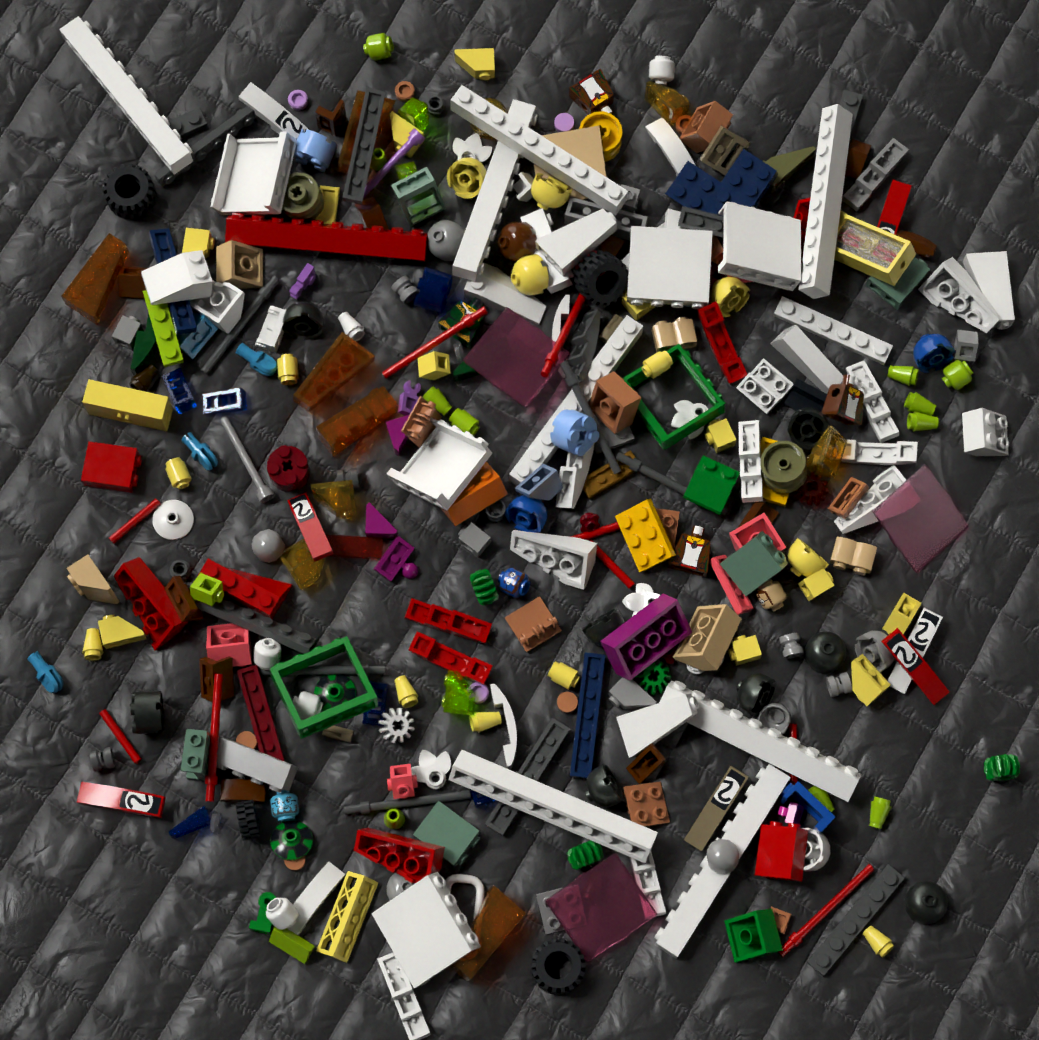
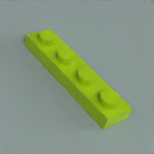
M147 290L143 291L164 368L183 363L184 360L168 304L151 305Z

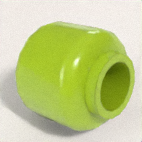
M385 33L368 36L366 44L363 45L365 55H369L374 61L389 58L391 52L394 51L392 38Z
M955 360L943 369L944 377L942 380L948 388L952 386L955 390H959L972 381L971 375L973 372L965 361Z

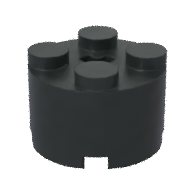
M161 691L133 692L132 703H130V713L134 718V721H132L133 734L164 732V704Z

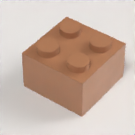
M716 101L696 108L679 139L696 153L705 151L721 125L727 129L729 128L733 114Z
M613 371L596 381L589 406L593 414L616 434L632 425L641 397L623 378Z

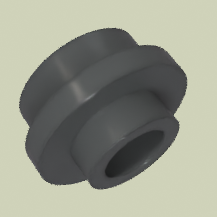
M433 95L426 100V110L432 115L441 114L445 109V101L440 96ZM433 104H438L439 107H438V108H433L432 105H433Z
M176 560L171 564L170 574L172 577L180 575L182 580L190 575L191 568L186 561ZM180 567L184 568V572L181 574L177 573V569Z

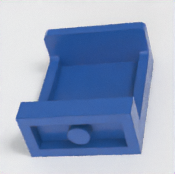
M799 781L795 785L790 783L782 791L781 796L783 798L780 803L783 805L789 798H793L818 822L813 828L817 832L822 833L835 819V816Z

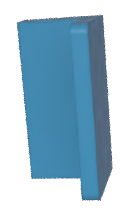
M196 312L193 313L197 326L196 332L177 335L180 349L191 359L197 355L218 329L206 316Z

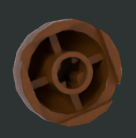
M511 222L505 225L499 232V251L509 261L517 262L524 256L534 254L537 238L536 234H532L531 229L533 228L527 222Z

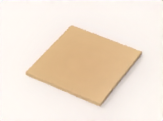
M600 126L541 135L607 177ZM534 164L535 176L537 173L544 174L542 178L548 179V177L551 176L557 179L550 173L546 172L545 170ZM570 186L567 190L572 189V192L566 202H569L570 197L581 200L589 199Z

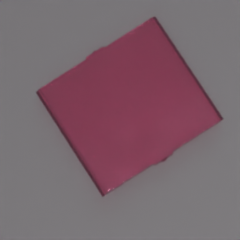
M506 307L463 361L489 380L493 386L501 389L523 407L527 408L561 367L560 363L566 361L570 356V353L562 347L556 366L552 368L547 378L542 377L541 371L545 365L544 361L547 354L551 353L556 342L546 336L539 328L531 325L517 313Z
M923 465L872 510L889 535L892 543L899 549L916 573L969 527L953 504L949 494L942 488L927 465Z
M616 853L586 873L584 872L579 875L573 882L545 900L575 946L580 948L586 962L592 960L614 944L624 940L630 933L657 915Z

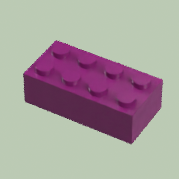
M663 593L600 642L615 673L630 681L690 635L692 631L678 600Z

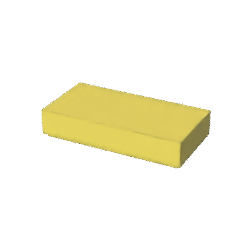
M320 185V190L324 197V208L315 220L324 221V224L332 225V222H336L340 187Z

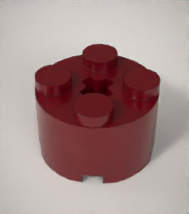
M282 445L273 451L268 458L267 471L272 484L277 489L291 492L301 489L307 483L310 469L307 458L300 449ZM292 467V470L288 469L287 471H285V468Z

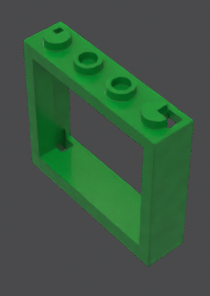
M680 344L675 345L667 350V352L671 356L673 363L677 360L680 362L713 407L667 435L643 401L640 400L636 414L663 450L668 449L725 413L726 402L722 399V395L715 392L709 378L705 379L702 375L701 367L697 363H693L689 351L683 350ZM640 367L623 379L633 389L650 377H647L643 373L642 367Z
M347 636L337 638L327 645L317 646L308 653L298 654L293 659L279 662L270 668L271 678L300 739L379 707L373 687ZM346 651L366 694L301 721L281 678Z

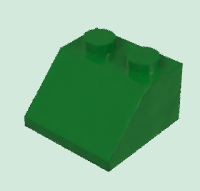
M703 455L683 498L721 515L740 472Z
M772 908L756 910L724 920L735 963L783 951Z

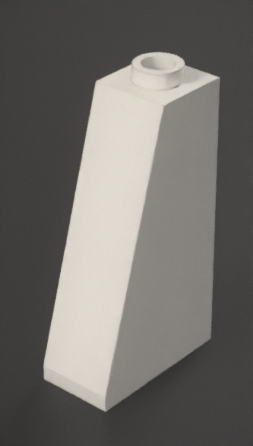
M601 209L538 238L535 241L536 249L564 276L585 255L587 256L617 230V219L611 212L607 213L604 209Z
M1007 251L966 254L963 260L966 271L1001 318L994 327H997V329L1009 328V326H1012L1015 317Z
M797 325L783 330L770 343L822 392L828 394L829 387L832 384H841L843 375Z
M685 694L616 717L628 756L640 755L651 743L653 745L696 716L698 714L696 698L692 694Z

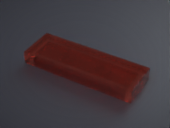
M325 534L333 551V554L330 555L331 557L378 560L382 557L383 538Z

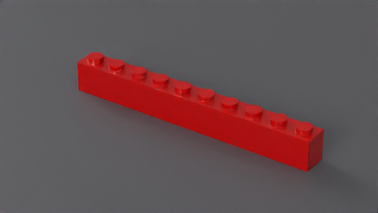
M232 213V216L229 215L226 218L225 243L233 240L247 245L425 261L427 257L428 233H424V230L412 229V232L404 231L400 227H392V230H386L383 226L374 225L372 228H364L363 224L344 226L342 222H332L331 225L324 224V221L312 220V223L304 222V219L300 218L286 221L283 217L274 216L272 219H264L263 215L244 217L242 213Z

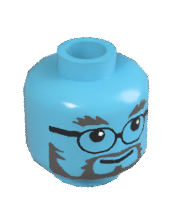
M282 790L281 793L277 792V795L270 799L272 816L278 819V822L292 821L298 815L297 795L289 793L287 790Z

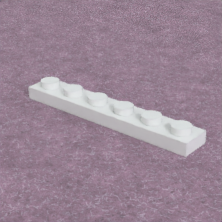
M783 296L773 315L882 365L885 364L893 347L889 343Z

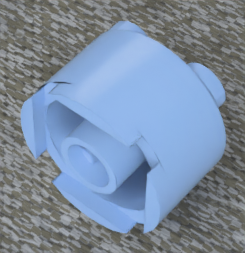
M302 129L297 138L294 156L298 163L303 165L310 163L314 165L316 170L325 172L332 161L338 145L334 141L331 144L326 141L327 137L311 130H306L305 132Z
M573 409L563 410L553 421L552 425L555 427L554 431L550 433L552 443L556 447L574 455L583 456L592 447L593 443L599 439L600 434L597 431L595 420Z

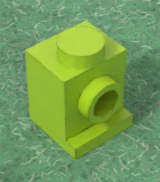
M200 573L190 586V595L193 601L198 600L210 606H213L215 602L220 603L224 597L222 581Z

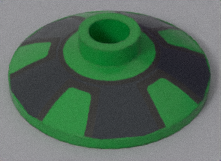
M325 675L317 682L314 694L320 697V702H323L321 710L325 711L356 698V689L351 679L345 675ZM337 689L338 694L335 696L331 695V690Z
M286 821L279 824L273 830L270 844L273 852L278 857L284 860H297L304 857L310 851L313 844V836L310 829L304 823ZM290 835H294V836H295L293 839H288V838H287V837L290 836Z

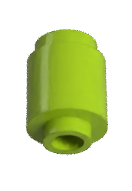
M457 408L449 418L452 426L455 425L464 433L468 431L473 436L480 428L478 426L479 421L464 409Z

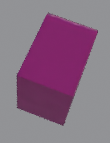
M409 415L386 422L394 452L398 456L408 440V437L401 430Z
M370 502L366 505V538L395 539L398 536V531Z

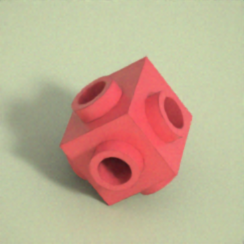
M411 764L390 766L391 778L387 779L388 791H393V798L406 799L414 797V788H418L417 776L412 775Z

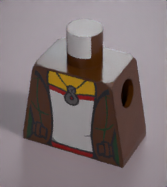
M601 69L569 87V97L587 115L600 111L613 115L614 112L610 105L613 104L614 95Z
M843 375L842 384H832L829 387L822 413L826 417L844 425H862L864 393L854 388L856 377Z
M693 526L691 535H681L674 550L676 556L670 558L668 568L706 578L711 541L703 539L705 532L703 527Z

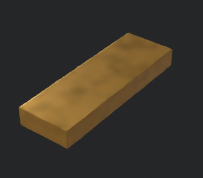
M631 450L624 454L632 459L635 458ZM616 460L621 471L613 474L608 463L587 475L583 491L588 499H591L635 473V471L629 469V466Z

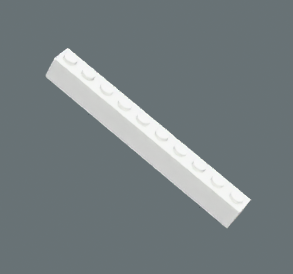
M78 16L59 30L66 43L170 171L175 175L192 163L191 153L193 151L190 146L180 141L181 136L177 130H171L167 118L164 115L160 116L154 102L149 103L147 100L148 96L145 91L135 86L137 84L131 74L126 75L124 72L126 70L120 61L116 62L113 59L115 57L108 47L104 48L102 39L98 34L94 35L92 33L93 29L87 21L83 22Z
M461 85L451 98V111L616 216L626 203L628 196L626 189L465 86Z
M513 99L508 115L529 128L532 125L535 126L538 114H535V105ZM500 141L497 142L452 268V275L476 282L478 275H482L484 269L483 259L489 256L491 247L488 245L490 241L495 239L497 231L495 226L500 224L503 213H500L502 207L506 208L509 196H506L507 192L512 191L515 181L513 176L514 174L517 175L520 169L519 159L524 158Z
M839 104L822 108L801 266V282L798 289L813 299L829 296L853 116L851 112Z
M628 315L625 316L594 358L584 381L579 383L588 404L596 381L613 371L615 372L643 333V325ZM573 390L569 392L510 472L509 481L514 485L518 486L542 464L546 465L557 451L558 447L552 443L550 433L554 431L555 426L552 424L556 416L566 409H573L584 414Z
M671 680L667 685L659 703L685 694H692L696 698L698 714L688 720L687 723L849 802L862 775L858 773L856 768L844 766L836 758L820 754L816 748L803 746L799 740L793 737L787 738L781 735L779 730L775 728L769 729L763 726L759 720L749 719L743 716V713L739 710L729 709L718 700H710L702 692L686 688V685L680 681L674 682Z
M461 750L452 766L449 776L450 781L643 863H646L658 832L464 750Z
M768 764L766 769L761 767L756 775V778L759 779L755 786L752 784L749 786L744 794L747 796L744 804L739 802L733 812L736 814L734 820H728L722 829L725 832L722 839L730 840L736 845L739 859L790 779L788 775ZM707 855L700 864V867L703 868L700 874L697 875L695 873L688 884L691 885L688 893L683 891L677 900L680 904L676 911L672 909L665 919L669 923L665 929L660 927L654 937L657 940L655 945L676 959L730 875V873L718 874L711 870L708 865Z

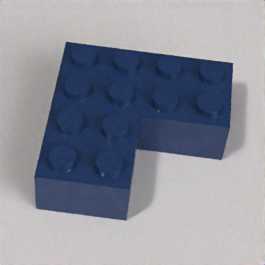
M743 149L721 182L687 161L665 194L680 206L718 215L720 209L727 201L756 208L778 176V172Z

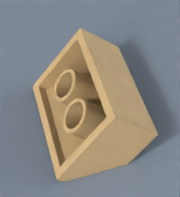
M88 554L67 568L70 573L67 577L80 596L85 594L88 600L112 604L120 603Z
M727 604L697 606L689 623L692 633L680 642L673 658L702 671L718 670L738 629L741 618Z

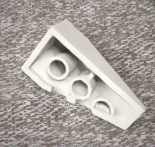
M953 257L944 261L918 289L932 304L937 307L941 306L948 310V313L965 319L967 323L985 333H988L1001 319L968 272Z
M483 263L482 275L477 276L476 282L467 281L464 288V298L473 301L476 297L488 307L540 325L546 305L533 295H525L519 292L512 283L511 278L497 267Z
M212 280L211 297L189 300L190 305L196 313L206 316L216 327L229 334L241 319L245 293L230 283H219Z
M895 465L885 470L873 480L874 485L866 491L846 519L841 516L836 518L834 523L842 534L900 514L920 501L911 485Z

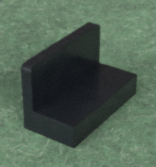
M796 379L784 405L794 411L812 407L822 412L827 394Z

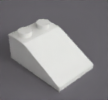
M202 250L181 253L141 271L151 305L211 297L213 281Z

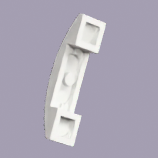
M663 118L645 127L655 144L659 145L672 165L676 176H678L687 161L695 165L677 134Z
M570 295L564 296L556 311L552 328V349L560 334L561 320H567L569 316ZM560 352L558 355L559 360L556 367L562 378L566 376L560 363L567 360L568 352Z
M836 439L834 460L868 465L917 463L918 442L897 441V444L861 443L856 440Z
M490 684L494 708L503 707L510 744L503 745L507 769H512L517 749V730L514 715L501 690L495 684Z
M328 862L293 904L298 911V917L295 925L289 928V930L299 936L310 918L346 874Z

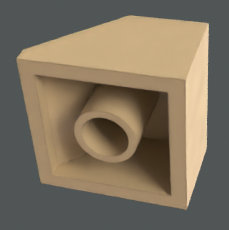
M233 240L216 246V282H227L238 289L262 288L263 249Z

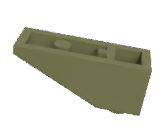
M812 146L774 156L767 161L763 160V162L778 172V176L768 191L772 194L815 156L816 148Z

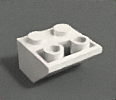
M985 408L962 413L965 453L974 456L1009 455L1008 422L1005 415Z

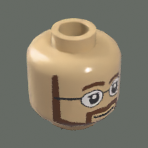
M772 579L767 580L756 591V596L764 609L772 608L773 611H776L784 606L782 602L787 598L779 581H773Z

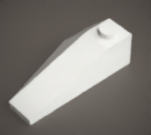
M513 530L510 550L530 563L535 562L540 565L546 573L549 574L551 572L556 575L562 583L584 590L595 563L597 543L576 537Z

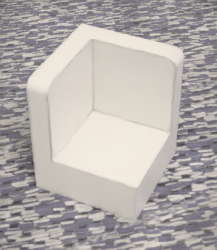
M521 172L518 174L521 179L514 184L513 188L518 193L517 199L527 202L533 197L531 185L534 179L530 174Z

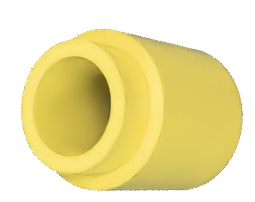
M659 351L643 361L642 371L647 377L654 379L670 369L673 360L667 351Z
M292 354L281 355V358L277 359L278 378L281 380V384H296L299 378L297 358L293 357Z
M180 457L167 461L165 470L172 487L178 489L188 487L192 478L185 462Z
M556 661L547 675L551 678V681L568 690L570 687L575 688L580 679L577 675V670Z

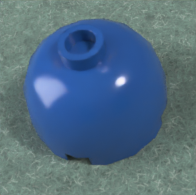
M926 334L916 343L913 350V358L921 372L930 373L928 369L936 367L937 371L947 366L954 358L952 354L953 352L955 353V349L945 336L941 334Z
M520 495L508 505L505 516L509 523L512 520L516 524L514 528L518 531L540 533L547 521V510L541 499Z

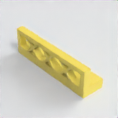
M347 871L316 952L345 963L348 962L378 882L364 875ZM356 878L354 887L350 889L352 879ZM347 899V906L342 909L343 902ZM340 920L339 926L334 929L335 922ZM332 940L329 951L325 950L328 941Z

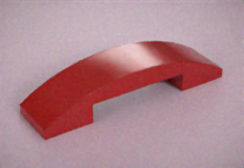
M717 301L697 309L707 340L728 383L731 384L746 377L748 374L741 358L738 357Z
M418 631L408 649L413 654L442 669L482 685L485 684L493 665L475 657L471 658L438 643L435 639Z

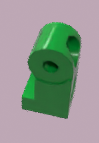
M265 892L260 895L258 899L260 908L257 921H250V931L268 935L272 934L274 925L267 919L266 911L268 903L276 898L273 893Z

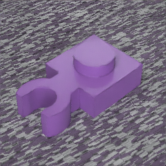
M309 263L306 264L297 277V282L289 290L291 297L297 300L303 289L305 290L308 285L311 286L316 279L314 266Z
M408 380L403 386L405 392L400 394L398 413L403 415H410L419 399L417 393L421 389L419 383L412 389L411 381Z

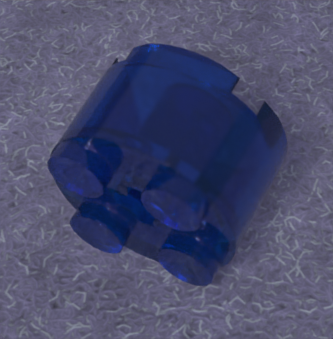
M425 267L422 278L420 277L417 289L420 292L416 295L414 305L442 313L447 303V295H449L453 276Z

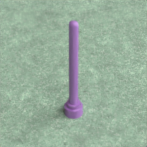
M414 128L409 133V140L366 184L363 198L414 145H421L425 137Z

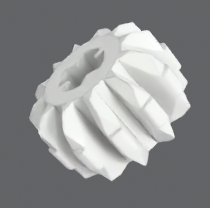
M390 708V716L387 713L382 714L386 720H379L378 723L384 725L383 728L379 729V732H386L383 736L385 740L390 738L391 743H395L398 739L402 743L404 742L403 735L406 738L411 737L407 731L414 730V727L409 726V723L414 722V719H406L410 714L408 711L402 714V708H397L396 712L393 708ZM394 721L400 722V724H398L400 726L399 729H393V727L395 726L392 725Z

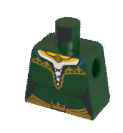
M476 297L470 305L464 301H459L439 320V329L443 332L463 320L462 317L468 313L471 315L483 307L484 303ZM484 316L476 320L475 324L471 327H466L453 335L452 338L471 349L484 323Z

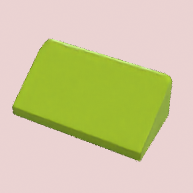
M275 927L269 939L271 944L304 964L315 947L289 929L279 930Z

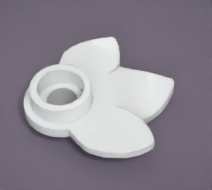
M478 133L471 135L465 141L455 138L453 142V152L458 156V160L471 157L480 162H485L492 153V147L482 146Z
M681 400L675 403L674 407L678 413L673 417L671 426L680 428L699 416L695 413L696 410H701L703 413L707 411V406L702 403L693 404L688 400ZM704 426L688 435L689 439L699 436L704 430Z
M638 583L636 584V593L628 594L622 602L628 609L633 611V617L645 608L651 600H655L660 595L654 593L652 587L648 584Z
M422 750L419 756V766L411 768L412 775L417 776V782L426 783L431 789H440L446 782L445 774L451 768L450 756L445 751L436 758L431 752ZM437 775L439 776L440 780L438 782H433L432 777Z

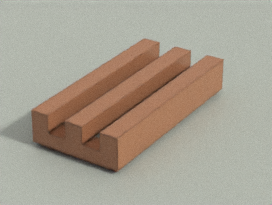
M851 477L828 507V510L846 519L868 490V485Z

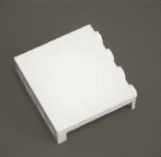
M280 132L279 138L236 139L231 134H227L210 207L221 215H232V213H242L244 215L281 214L297 140L288 132Z
M727 201L719 211V215L724 216L723 261L718 266V273L793 291L801 282V220Z
M631 226L626 302H631V305L636 306L643 305V303H651V306L662 307L663 304H669L673 308H683V305L692 306L693 309H700L708 305L712 231Z
M431 418L430 421L436 427L401 472L391 468L387 472V476L398 487L447 511L492 455V452L487 447L489 444L481 437L477 439L468 431L464 433L455 425L449 426L442 419L438 421Z
M438 872L425 876L371 913L413 988L426 984L432 977L473 950L481 947L477 935L472 932L467 923L466 916L461 913L455 897L450 894L444 878Z

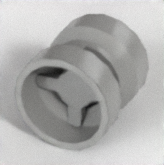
M406 275L399 278L391 287L395 293L400 295V300L404 304L411 302L419 294L417 287L412 286L411 280Z
M791 633L779 637L780 644L785 646L782 652L784 659L795 658L804 654L803 647L799 644L801 640L799 633Z
M847 672L841 673L838 677H826V684L831 697H836L839 693L847 694L852 692V685Z

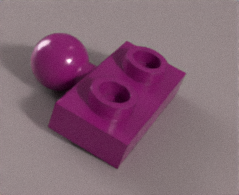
M396 536L373 570L389 582L393 580L400 569L405 578H415L418 575V567L414 563L405 562L414 550V547L401 537Z

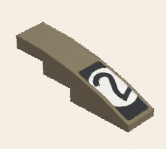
M732 765L730 766L684 839L686 842L700 851L704 849L749 776Z

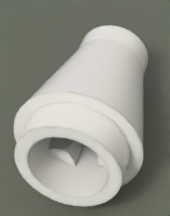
M344 312L338 317L348 340L356 342L364 336V327L350 316L348 312Z

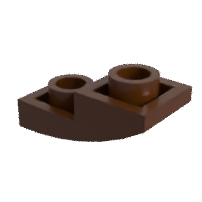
M898 230L896 236L910 241L914 246L916 254H919V256H934L937 245L930 240L904 230Z
M245 779L220 780L219 801L238 803L253 800L254 803L263 804L265 802L266 783L263 782V785H259Z

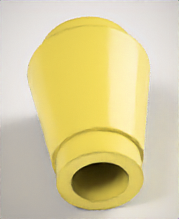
M96 628L86 630L82 651L86 660H99L103 654L99 630Z
M405 675L397 677L394 681L399 704L403 708H410L418 703V694Z
M474 712V715L469 716L473 732L477 731L480 733L502 723L500 712Z
M872 925L863 932L876 955H880L883 958L894 948V945L891 943L892 940Z

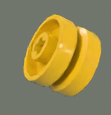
M604 111L593 112L581 121L579 129L600 126L604 160L607 162L613 159L620 151L622 126L619 120L610 113Z

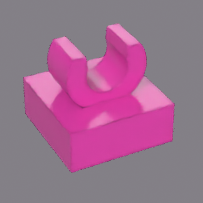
M790 802L789 808L780 806L778 815L785 817V823L800 824L804 807L798 803Z

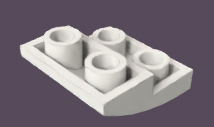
M763 358L736 388L768 414L792 389L793 383Z

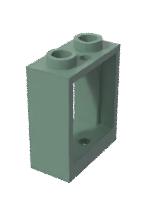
M427 167L391 185L402 213L410 227L446 209L436 182ZM431 189L433 195L409 207L406 206V200Z

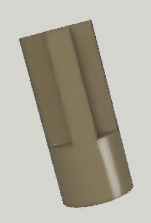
M615 314L601 332L599 338L606 343L623 321V318Z
M331 726L323 730L322 736L351 743L354 730Z

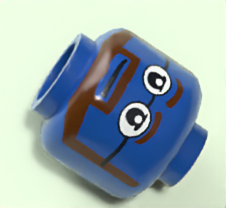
M515 568L503 571L498 578L500 590L514 598H518L521 595L524 596L529 590L530 581L528 575Z

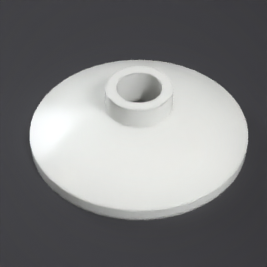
M179 500L163 502L156 508L153 514L155 531L161 537L168 540L183 538L193 527L194 516L192 510L186 503ZM175 515L176 519L174 521H170L169 516Z

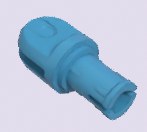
M244 343L238 346L236 354L250 362L252 369L264 376H272L276 373L277 362L263 351L256 352Z
M191 432L187 433L189 438L185 434L181 441L192 451L191 457L198 461L206 470H212L213 467H216L218 461L211 452L207 443H200Z
M38 651L32 653L27 658L38 672L36 678L47 691L56 693L63 688V679L54 665H48Z

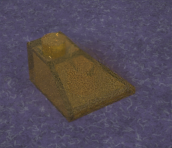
M652 81L646 83L645 100L670 126H673L680 116L686 115L689 112L690 104L686 96L680 95L676 90Z
M829 426L812 448L806 464L807 469L814 475L836 479L847 440L833 426Z
M352 480L311 484L314 499L336 517L340 516L342 519H347L357 515L355 490Z
M304 539L284 550L283 554L279 557L300 590L311 586L313 582L319 579L325 558L314 562Z

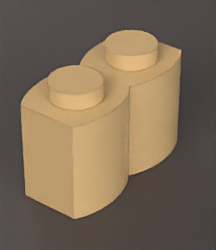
M680 317L675 322L659 321L652 326L656 353L664 350L667 351L677 344H680L683 349L695 347L697 344L692 319Z
M837 537L830 563L839 570L850 568L858 575L870 574L877 547L848 538Z

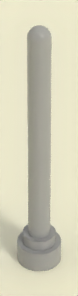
M222 417L221 423L257 487L256 496L260 503L271 500L275 496L273 490L263 483L229 419Z

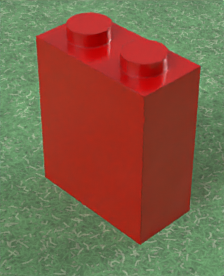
M88 441L81 482L84 486L132 493L133 487H136L138 483L136 471L137 467L141 466L142 455H140L137 448Z
M770 821V825L761 824L755 876L802 882L809 830L801 829V825L795 823H788V827L783 826V823Z

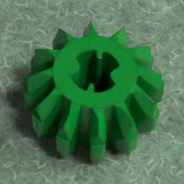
M480 569L470 574V581L479 604L488 605L498 600L499 595L489 570Z
M662 661L659 662L658 666L653 662L651 666H648L635 677L636 680L641 681L638 683L640 687L645 686L644 691L648 692L649 689L651 690L652 696H655L656 689L662 694L664 692L662 687L666 688L669 684L667 681L671 680V675L666 674L669 672V668L661 669L663 666ZM650 674H653V676L657 675L655 682H653V679L652 681L649 680Z
M1004 754L987 758L984 762L986 779L1006 781L1018 777L1020 774L1018 757L1012 754Z
M590 840L569 849L567 852L568 861L573 869H581L602 860L604 857L603 849L600 844Z

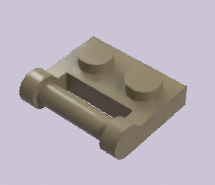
M721 125L701 156L700 161L726 175L742 150L748 149L751 143ZM737 142L738 146L734 150L733 154L731 155L725 166H722V163L724 162V160L730 153L731 149Z

